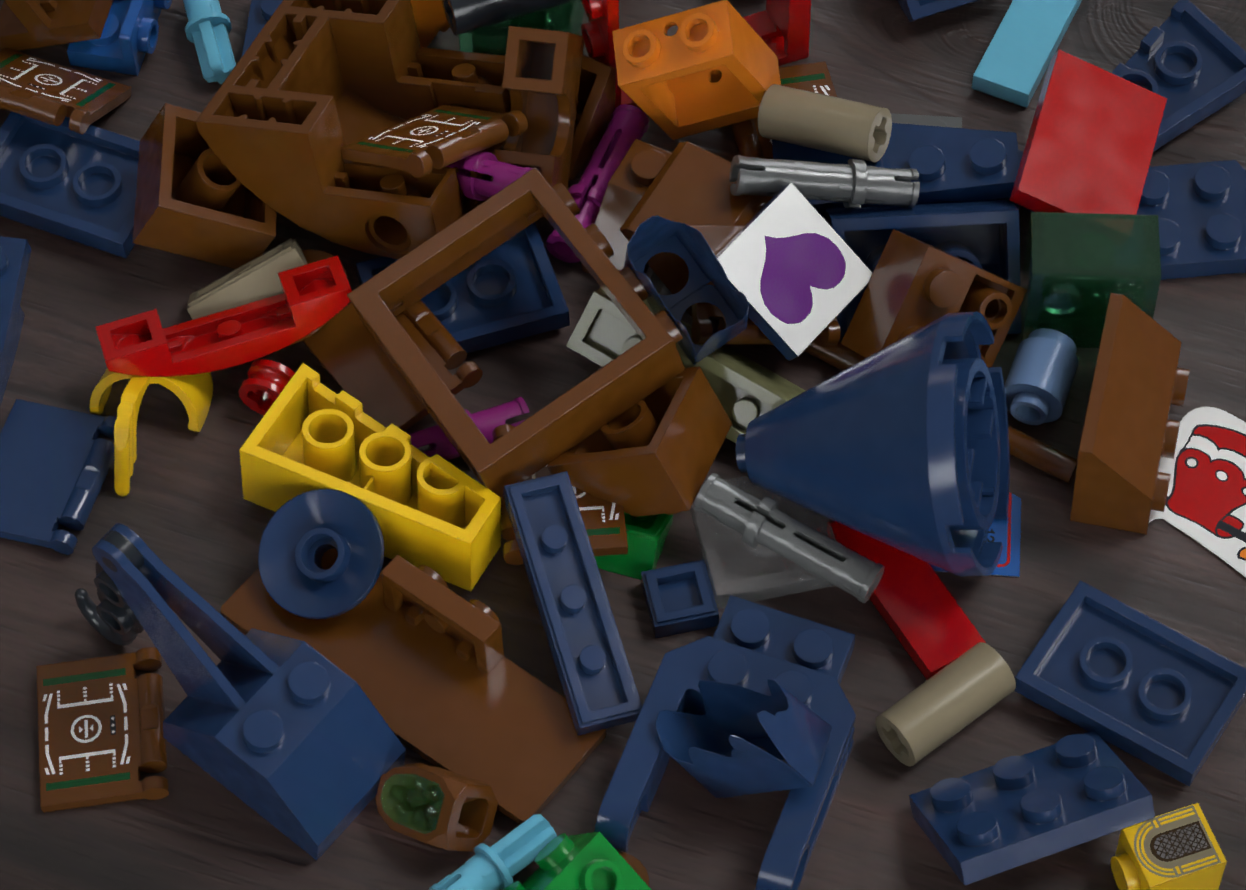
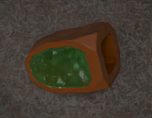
M421 763L398 766L382 775L375 798L378 813L390 829L426 844L452 851L474 852L475 847L483 843L490 835L498 807V801L490 785L440 767Z

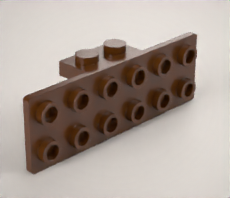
M336 548L329 549L324 553L321 560L324 570L330 569L336 562L338 557ZM398 554L380 572L376 584L367 597L353 609L336 617L308 619L285 610L267 592L260 576L259 567L220 608L221 615L245 635L253 628L308 643L359 684L402 744L435 767L480 780L490 785L498 801L497 809L519 825L534 814H540L607 735L606 729L577 736L566 698L504 657L502 628L497 615L481 601L471 599L468 602L450 590L444 579L430 567L425 565L416 567Z

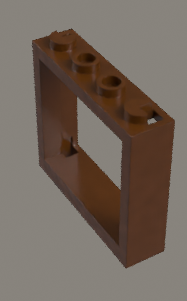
M536 167L347 294L365 328L479 482L500 497L503 496L504 486L525 481L557 457L685 371L675 345L683 337L674 322L664 310H660L656 314L650 311L643 302L649 298L648 294L635 273L628 266L618 271L609 259L614 255V252L602 232L594 223L584 228L575 217L580 213V209L566 187L560 181L551 187ZM545 216L643 340L490 444L395 316Z

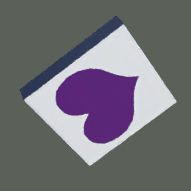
M792 183L783 187L716 255L732 288L746 296L749 303L748 317L788 361L798 357L866 286L873 274Z

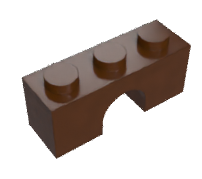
M509 26L502 88L508 89L510 93L511 111L520 110L525 114L528 128L527 131L520 135L508 136L501 150L495 149V156L498 161L519 167H536L551 187L560 181L568 190L585 37L570 32Z

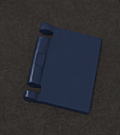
M16 399L0 433L1 538L51 548L66 555L74 552L78 543L76 536L68 531L57 529L60 524L74 531L84 529L114 461V443L106 439H98L100 434H103L114 440L116 416L102 417Z

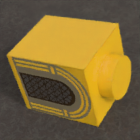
M1199 803L1158 815L1155 818L1121 829L1116 854L1111 857V869L1119 890H1219L1227 863Z

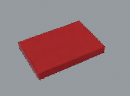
M1059 49L1049 63L1010 201L1121 250L1131 237L1167 98Z

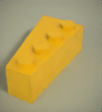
M304 363L301 364L239 450L243 499L276 512L292 498L311 490L332 489L345 492L365 504L376 517L383 535L385 557L393 560L398 554L416 567L419 565L428 566L436 571L444 581L470 592L501 546L500 496L438 454L431 457L427 456L411 445V436L392 423L386 428L363 412V403L344 390L339 394L333 392L320 383V374Z

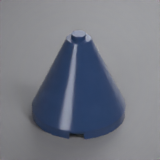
M979 312L948 313L750 421L746 434H739L736 441V461L739 471L741 473H748L751 483L759 488L952 574L962 577L989 576L996 569L1003 549L1002 542H987L989 527L994 519H1007L1010 450L1007 404L1001 367L988 368L982 360L979 345L994 344V336L986 318Z

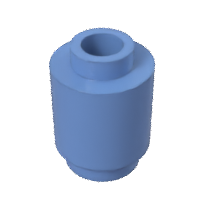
M1041 328L1032 331L1027 339L1020 342L1004 385L1007 409L1018 421L1029 425H1040L1053 422L1062 415L1079 365L1076 356V344L1066 334L1053 329Z

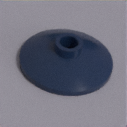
M311 490L286 502L268 522L259 546L258 565L260 576L272 599L290 613L308 619L336 617L348 612L361 603L373 589L383 566L384 540L376 517L361 501L338 490ZM336 548L338 552L336 562L330 569L324 570L321 564L324 553L329 549Z

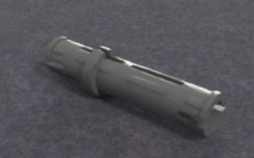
M735 155L731 162L729 182L737 181V184H731L730 192L734 196L755 195L774 197L783 187L792 183L807 200L842 202L844 207L848 209H860L861 204L901 206L913 209L918 201L920 182H911V180L919 178L917 169L867 166L864 160L849 159L848 164H829Z
M712 473L707 478L694 503L695 511L702 512L742 534L743 543L752 548H756L759 544L802 567L807 572L815 574L853 595L862 603H866L882 578L884 565L869 560L829 536L778 510L779 502L766 496L760 500L720 478V475Z

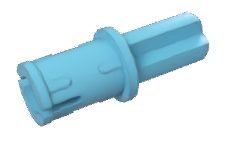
M183 0L188 18V23L185 26L186 37L195 45L203 78L208 83L219 82L223 84L236 66L228 36L232 29L230 18L222 13L219 0Z
M534 814L491 847L484 843L477 845L474 849V856L438 883L433 884L429 890H504L514 883L512 877L533 862L538 853L557 837L556 832L541 814Z

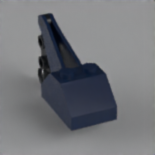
M115 524L92 548L93 556L97 560L94 584L97 587V595L101 603L97 606L83 588L75 591L76 604L82 615L98 633L117 645H129L135 640L138 633L146 631L187 694V697L163 721V738L315 860H318L376 796L381 776L395 767L404 765L405 747L359 684L308 643L253 628L246 635H243L166 566L133 530L123 524ZM176 614L221 660L217 666Z

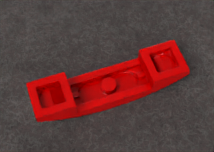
M337 255L279 272L278 276L283 291L282 294L167 328H162L157 309L96 326L108 371L147 377L195 375L241 365L283 349L324 325L350 302L347 294L352 289L340 259Z

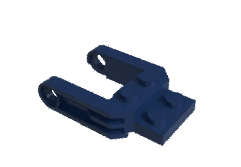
M730 595L713 637L706 636L665 653L603 798L594 832L600 831L615 849L627 853L628 841L641 810L649 811L671 758L663 750L655 728L659 711L670 710L704 715L706 713V706L698 687L699 680L737 684L766 695H771L767 679H774L832 726L829 743L815 785L807 788L790 789L766 850L756 884V890H798L854 744L853 735L855 732L856 714L840 687V683L854 650L855 634Z

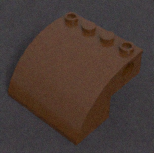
M283 0L198 117L196 123L199 133L219 160L246 188L269 207L300 227L333 243L372 255L400 259L485 201L472 200L463 194L458 184L456 173L459 169L457 167L433 168L431 173L416 178L407 170L342 160L341 147L442 105L505 114L511 112L510 93L508 89L502 88L506 56L420 47L410 0ZM506 140L483 151L495 155V149L501 150ZM470 171L471 177L492 181L491 175Z

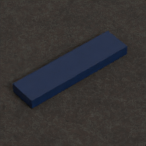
M568 472L504 486L502 494L577 736L636 721L642 709L641 700Z

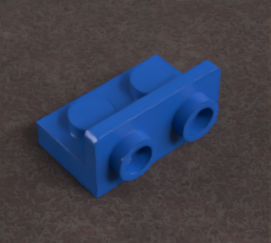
M113 0L100 39L69 43L67 53L70 65L138 76L145 54H152L156 48L159 33L158 18L161 10L169 9L172 0Z

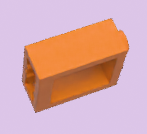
M721 0L612 31L618 86L672 140L757 118L760 103L766 90L773 84L781 85L776 54L728 0ZM678 26V30L674 35L667 36V31L670 27Z

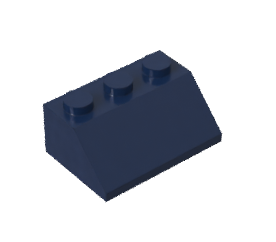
M1010 200L916 204L913 209L890 205L867 206L860 209H825L826 222L872 273L893 229L1021 286L1019 210ZM868 283L837 315V321L840 325V342L843 340ZM1021 305L1007 334L1022 333Z

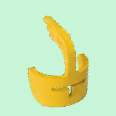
M108 368L106 369L90 398L89 408L92 414L101 415L103 413L114 382L130 379L122 393L121 403L117 408V419L114 424V489L117 495L123 497L127 496L130 492V477L133 474L134 463L137 458V418L142 398L149 384H160L172 391L181 400L189 418L188 429L200 432L207 418L213 396L211 372L173 377H147L126 375L108 371Z

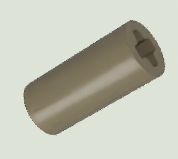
M773 84L766 90L760 103L758 130L763 138L870 162H878L889 144L892 117L889 109Z
M979 642L877 716L875 725L878 734L888 750L901 763L910 767L914 766L1014 692L1016 689L1014 675L1006 661L993 647L984 642Z

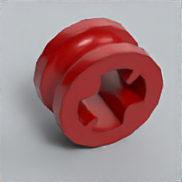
M267 359L253 361L247 372L248 379L243 381L238 391L239 397L246 406L264 416L295 372L276 361Z

